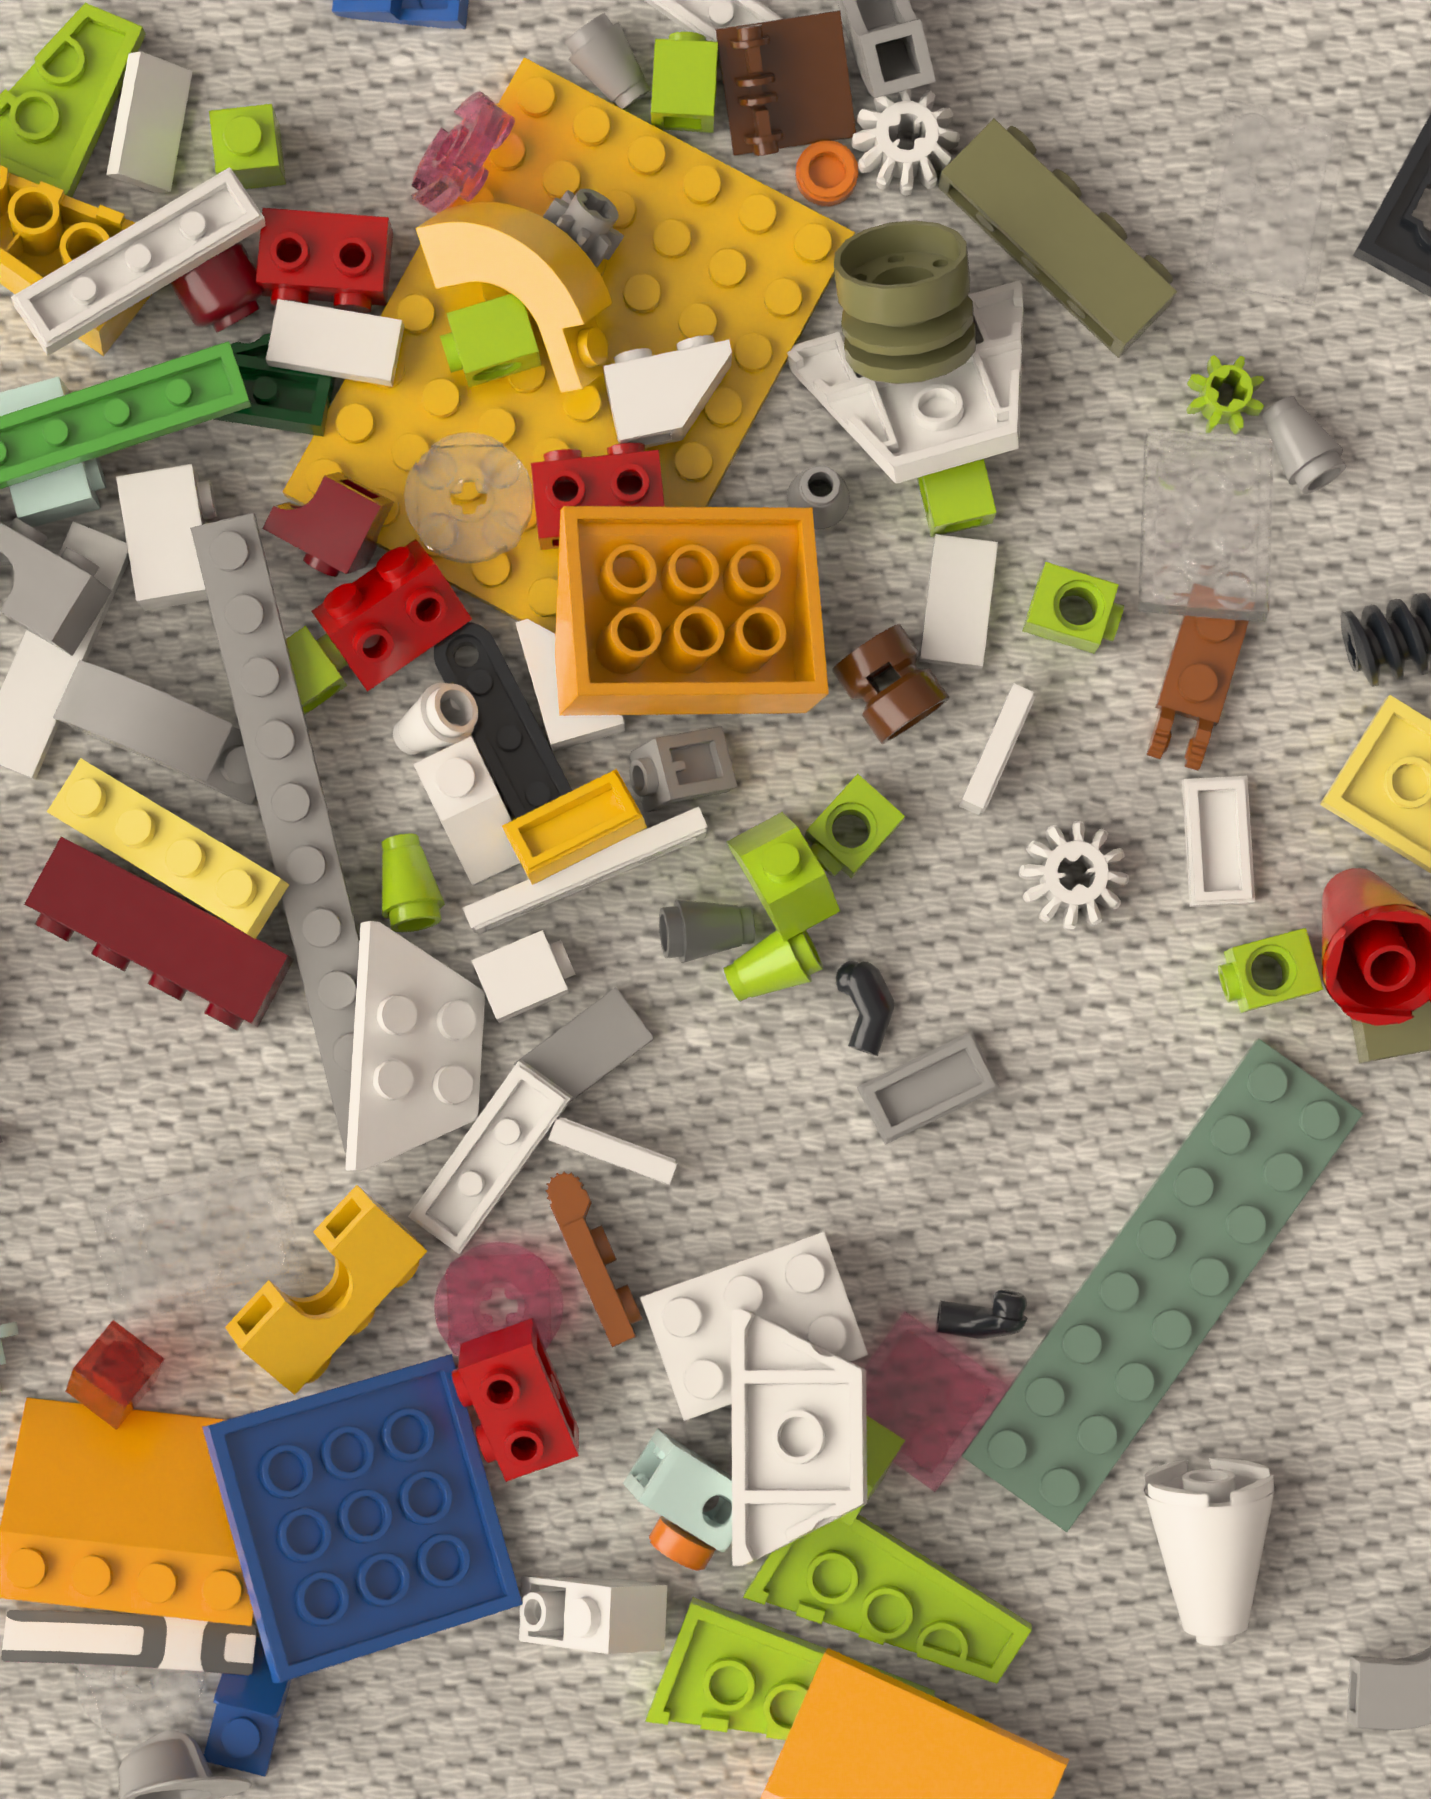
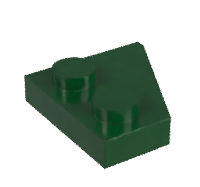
M271 333L264 334L258 340L251 343H231L251 407L215 418L214 420L323 436L336 377L268 366L266 355Z

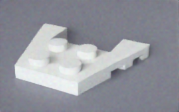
M1020 280L968 295L973 301V321L980 343L976 344V351L966 364L947 375L923 382L899 384L873 381L866 377L857 378L855 372L845 359L844 343L840 332L794 344L791 351L787 352L790 371L896 484L1019 449L1024 330V294Z

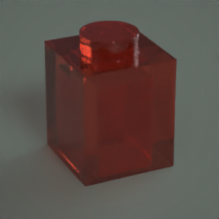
M112 1320L72 1369L65 1392L117 1430L155 1383L165 1358L116 1321Z

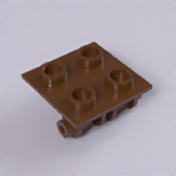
M840 10L715 29L733 156L754 153V156L778 153L779 149L813 144L823 140L833 141L853 137V134L856 133Z

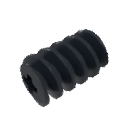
M1426 593L1414 594L1410 610L1401 599L1390 600L1387 604L1385 616L1376 605L1365 606L1362 611L1361 623L1352 611L1342 612L1341 631L1350 666L1353 671H1362L1372 687L1379 686L1380 667L1387 665L1397 681L1403 680L1405 661L1412 659L1421 675L1428 674L1431 655V598Z

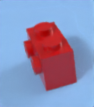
M262 207L265 227L260 229L256 284L263 287L264 292L262 296L271 297L272 305L276 306L278 299L309 304V300L334 302V309L364 314L371 312L372 305L386 306L393 242V230L389 217Z
M643 443L616 444L607 448V455L583 458L581 450H555L545 453L543 455V462L531 463L538 539L541 550L559 548L560 514L563 506L665 507L659 450L646 451L645 444Z
M416 539L405 547H397L385 553L377 562L376 567L354 582L345 583L333 589L325 597L324 602L311 611L367 692L472 620L436 563Z
M533 1318L460 1344L458 1369L452 1370L454 1387L463 1407L474 1406L481 1425L475 1428L481 1452L487 1463L497 1461L505 1482L579 1456V1428Z

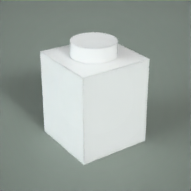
M543 930L472 960L493 1013L499 1023L569 994L564 979L576 975L561 939L549 944Z

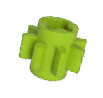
M1213 355L1207 362L1209 377L1206 378L1199 374H1192L1186 384L1192 390L1200 392L1198 398L1194 399L1187 407V414L1201 412L1208 419L1206 424V433L1208 434L1218 424L1228 423L1231 431L1237 435L1244 428V420L1241 413L1245 412L1251 416H1258L1264 407L1260 401L1251 398L1253 392L1264 382L1263 376L1250 378L1249 374L1243 370L1245 364V357L1240 356L1233 365L1222 366L1220 360ZM1223 383L1234 387L1232 392L1233 400L1228 406H1222L1217 402L1219 397L1218 390Z

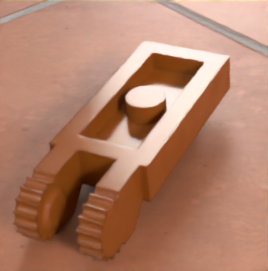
M1193 585L1155 708L1159 709V713L1146 755L1161 759L1163 753L1168 749L1172 736L1171 728L1175 714L1197 721L1193 737L1188 742L1184 757L1186 759L1185 767L1199 771L1213 726H1216L1220 720L1254 603Z
M563 1171V1174L556 1173L557 1175L554 1178L550 1177V1183H547L548 1189L545 1190L548 1193L547 1199L552 1201L550 1207L612 1347L618 1346L637 1337L632 1324L643 1320L628 1284L618 1289L615 1288L606 1265L617 1261L602 1225L590 1230L586 1222L592 1201L588 1192L583 1189L584 1184L580 1182L578 1176L574 1177L572 1172L570 1174H567L565 1171Z

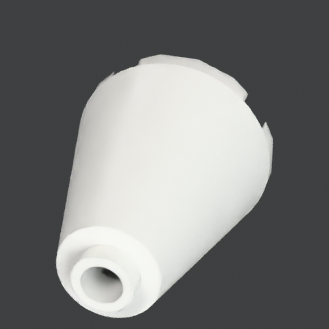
M1209 1458L1211 1469H1199L1187 1472L1188 1460L1157 1466L1145 1473L1144 1493L1182 1628L1185 1632L1195 1635L1196 1641L1203 1645L1222 1646L1233 1643L1235 1635L1247 1630L1275 1491L1273 1475L1270 1476L1269 1468L1264 1465L1246 1460Z

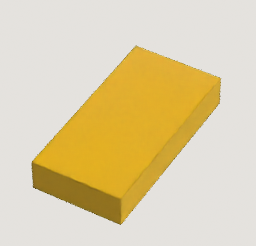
M617 769L502 825L506 837L532 885L647 828L639 808Z

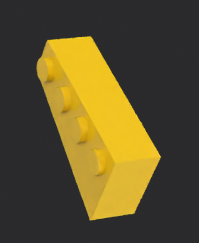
M0 165V284L14 294H17L135 224V222L125 219V214L106 206L100 205L97 208L64 194V190L40 181L37 184L8 172V168ZM151 295L78 339L104 356Z

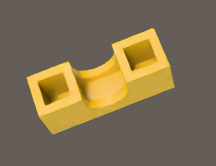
M358 1185L347 1194L313 1231L335 1258V1271L329 1284L313 1296L296 1298L285 1294L268 1280L225 1326V1329L240 1350L294 1395L306 1383H312L322 1376L328 1368L334 1352L349 1336L360 1333L368 1326L374 1317L376 1307L393 1288L403 1286L413 1277L419 1267V1260L428 1252L406 1227Z

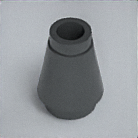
M675 900L674 906L660 908L659 933L664 957H679L681 963L740 947L742 944L754 943L755 921L751 906Z

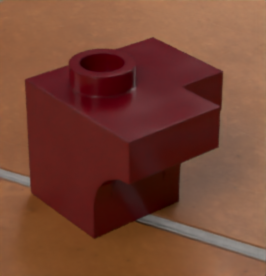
M340 472L324 475L314 497L304 506L295 505L290 502L273 506L262 529L306 552L303 561L312 568L326 575L337 577L340 571L349 574L367 567L378 546L376 542L394 502Z

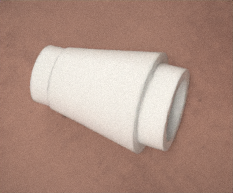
M436 683L431 685L394 725L393 738L396 745L404 753L415 755L420 752L456 744L468 738L473 732L478 719L476 701L467 689L458 684Z

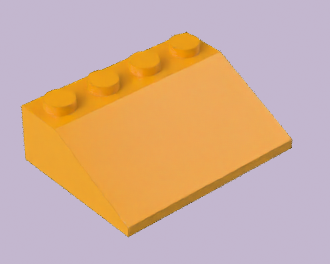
M563 506L560 514L555 637L559 716L807 713L829 694L813 508Z
M27 1397L0 1524V1598L253 1626L256 1623V1619L202 1428L228 1419Z
M827 1648L761 1799H1054L1070 1759Z

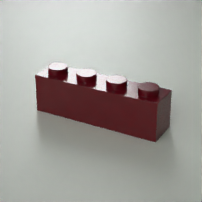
M60 837L24 904L40 913L35 922V925L67 942L70 941L74 931L97 942L91 952L92 955L124 972L130 961L139 964L153 972L147 984L179 1001H182L187 990L209 1001L204 1014L237 1031L243 1020L259 1027L294 961L287 954L258 939L252 938L241 930L63 837Z

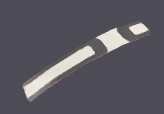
M9 1610L6 1615L1 1659L4 1662L126 1666L250 1675L253 1669L257 1626L256 1624L245 1626L139 1614Z

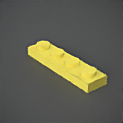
M80 758L47 810L55 818L254 939L257 938L290 885Z

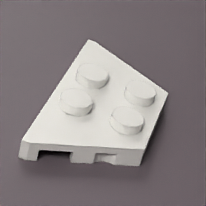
M376 921L362 922L360 925L346 1171H365L477 1120L479 1110L485 991L382 923Z
M731 1309L732 1566H745L867 1504L866 1370L748 1310Z

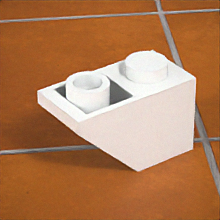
M711 335L696 336L678 342L676 344L677 351L652 356V351L648 348L629 350L614 357L615 364L603 366L618 444L643 443L645 448L683 440L731 367L732 351L730 341L715 342L714 337Z
M522 1576L521 1600L523 1605H520L519 1641L604 1654L665 1651L667 1585L620 1579Z

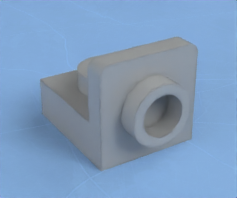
M722 726L657 737L630 752V782L634 792L640 796L645 812L659 810L674 802L727 793L738 787Z

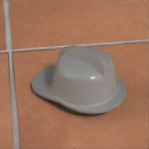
M174 1730L161 1732L133 1748L123 1758L119 1768V1799H219L246 1791L252 1786L249 1779L213 1776L197 1741L186 1733Z

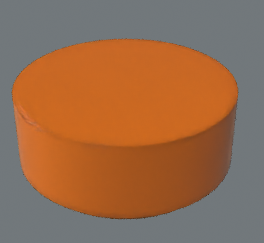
M823 140L811 144L801 153L797 161L795 174L797 187L808 201L819 206H834L844 202L853 193L858 180V163L854 154L846 146L836 141Z
M660 1516L649 1535L650 1543L658 1551L680 1565L695 1571L704 1570L716 1551L714 1547L663 1516Z

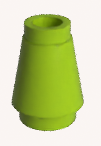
M409 833L384 839L381 842L383 851L382 916L390 920L391 930L394 932H414L437 925L442 920L440 909L445 905V902L424 850L420 846L419 836Z
M775 930L734 960V963L724 967L723 970L734 995L741 1002L749 997L753 998L812 982L811 975L822 970L823 964L807 930L785 942L779 932Z

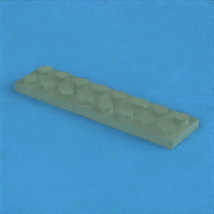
M1256 1039L960 1456L1062 1530L1068 1532L1363 1113L1265 1042Z

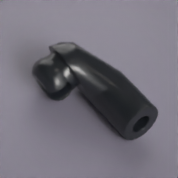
M847 961L837 971L836 985L839 991L850 995L859 1011L848 1046L864 1053L878 1056L894 1010V999L878 968L866 961L861 963Z
M999 1290L993 1295L992 1308L940 1300L936 1332L975 1339L1017 1334L1025 1326L1028 1319L1024 1316L1027 1299L1023 1294L1016 1291Z

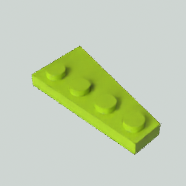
M860 1514L852 1526L838 1518L770 1553L743 1596L745 1599L763 1605L769 1603L796 1612L795 1616L819 1624L825 1622L858 1633V1637L880 1645L887 1643L917 1653L919 1658L998 1684L1032 1631L1031 1623Z
M692 1597L645 1722L668 1725L669 1721L700 1725V1729L727 1733L728 1729L762 1733L766 1734V1738L786 1740L827 1648ZM863 1663L935 1697V1690Z

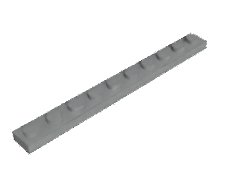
M249 513L191 527L190 529L276 876L290 884L282 896V901L344 1152L347 1153L360 937L300 700L256 515Z

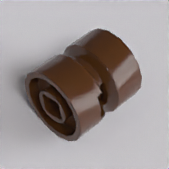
M900 624L894 625L868 640L832 668V672L851 700L863 699L866 706L862 716L881 744L896 738L932 714L950 698L930 668L919 669L915 663L919 651ZM894 668L901 678L881 691L875 679Z

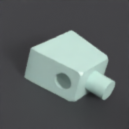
M657 1429L623 1484L640 1503L715 1549L724 1552L732 1542V1476ZM718 1495L719 1501L715 1508L708 1512H703V1506L706 1501Z

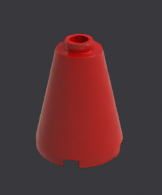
M1351 868L1336 874L1327 883L1322 896L1323 981L1330 997L1341 1007L1346 1015L1353 1020L1374 1026L1401 1024L1414 1018L1413 1011L1423 1006L1429 1000L1431 1002V915L1377 874L1364 868Z

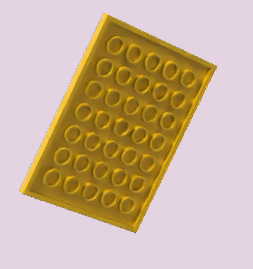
M524 57L438 213L449 207L469 203L498 202L521 207L543 217L554 198L561 199L567 190L576 195L580 189L594 190L614 204L618 211V219L612 228L623 234L624 238L610 259H603L598 268H596L613 304L595 316L598 328L601 329L607 340L610 364H615L614 357L616 355L634 349H651L652 356L677 351L676 344L678 342L696 336L711 335L714 337L715 342L730 341L732 351L731 367L683 440L645 448L646 451L659 450L665 507H708L788 359L787 352L791 351L794 344H797L835 274V252L845 240L854 236L855 232ZM420 243L380 315L382 317L400 319L404 323L393 387L345 379L328 409L324 435H314L282 493L285 497L304 506L314 497L324 475L340 472L394 502L376 542L380 548L390 551L397 547H405L416 539L436 563L451 586L517 621L529 619L556 634L559 548L540 549L531 463L543 462V455L545 453L562 449L581 450L582 458L607 455V448L618 444L604 373L583 389L561 393L540 329L533 315L525 306L539 350L541 366L468 387L463 369L451 373L440 339L441 335L451 333L446 313L511 293L504 288L486 282H467L436 289Z

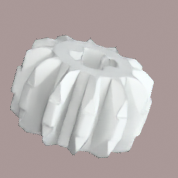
M908 89L899 92L898 102L896 103L893 102L889 95L875 98L874 103L877 111L871 109L860 110L857 122L864 130L853 134L852 147L858 151L866 152L859 159L858 168L862 173L881 168L876 181V186L880 190L886 189L892 177L901 178V194L905 196L910 195L914 182L913 177L917 176L923 186L931 189L937 183L934 169L942 171L954 159L947 150L958 146L960 135L958 132L946 128L953 119V112L950 108H941L931 112L935 100V94L931 90L926 91L922 95L919 103L911 101L912 91ZM898 131H912L911 139L915 140L913 149L904 150L899 148L900 139H897Z
M1074 821L1069 831V842H1066L1062 831L1057 825L1048 827L1046 829V837L1052 850L1037 841H1031L1026 848L1030 856L1042 863V865L1027 864L1019 868V877L1040 881V885L1030 888L1023 894L1024 901L1031 903L1045 896L1050 902L1041 910L1039 919L1046 923L1055 915L1058 908L1064 909L1063 928L1070 931L1076 927L1078 909L1080 908L1086 922L1091 927L1101 923V913L1096 902L1112 911L1116 910L1121 904V900L1117 895L1105 887H1122L1129 882L1127 874L1109 871L1108 866L1118 863L1125 857L1121 848L1113 849L1105 855L1100 852L1099 848L1108 837V832L1104 829L1098 830L1089 843L1084 842L1085 827L1082 821ZM1076 861H1079L1087 868L1082 877L1090 878L1088 887L1078 884L1070 891L1060 883L1065 877V873H1058V867L1060 863L1063 866L1070 867Z

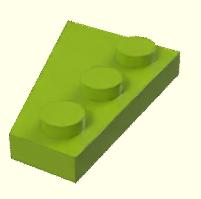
M85 2L34 57L35 63L9 91L4 89L0 94V165L8 168V172L37 184L40 181L64 190L65 195L73 197L122 89L128 54L138 52L146 36L144 28Z

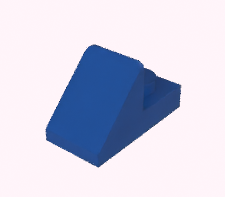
M256 1636L252 1673L250 1675L222 1673L213 1700L217 1705L204 1757L208 1763L265 1777L268 1774L291 1680L273 1683L261 1637Z

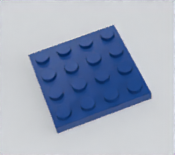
M452 1354L202 1427L273 1683L288 1681L523 1605L468 1409L461 1404L454 1387L452 1370H455L456 1367Z

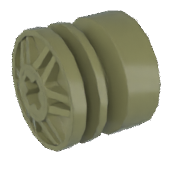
M917 220L889 222L857 233L845 240L835 252L834 272L838 303L844 309L842 311L841 328L845 336V359L855 373L873 381L894 384L913 383L947 375L966 364L976 351V328L973 321V301L968 296L970 293V270L967 242L958 231L933 222Z

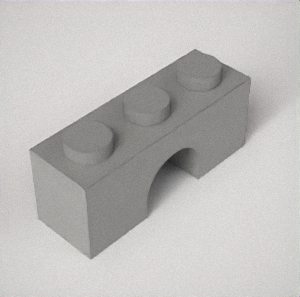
M14 518L9 527L0 523V566L12 565L15 577L12 591L0 612L21 627L73 656L112 592L94 577L99 566L67 547L61 557L47 550L43 545L48 537L17 518Z

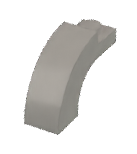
M837 0L855 62L872 97L878 98L936 82L922 20L915 15L909 0Z
M79 660L53 716L54 719L104 743L127 750L165 766L243 804L252 805L256 792L241 731L233 727L232 723L146 684Z

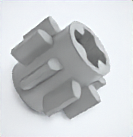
M580 189L576 195L567 190L561 199L554 198L543 215V218L567 233L587 254L596 268H598L603 259H610L624 238L623 234L612 228L618 219L616 207L608 198L594 190Z

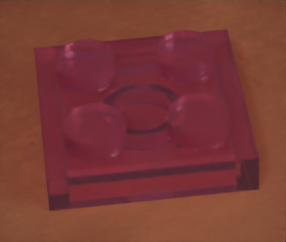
M903 1311L863 1367L866 1370L867 1416L905 1440L893 1462L934 1492L939 1488L1009 1389L1007 1384L906 1311Z

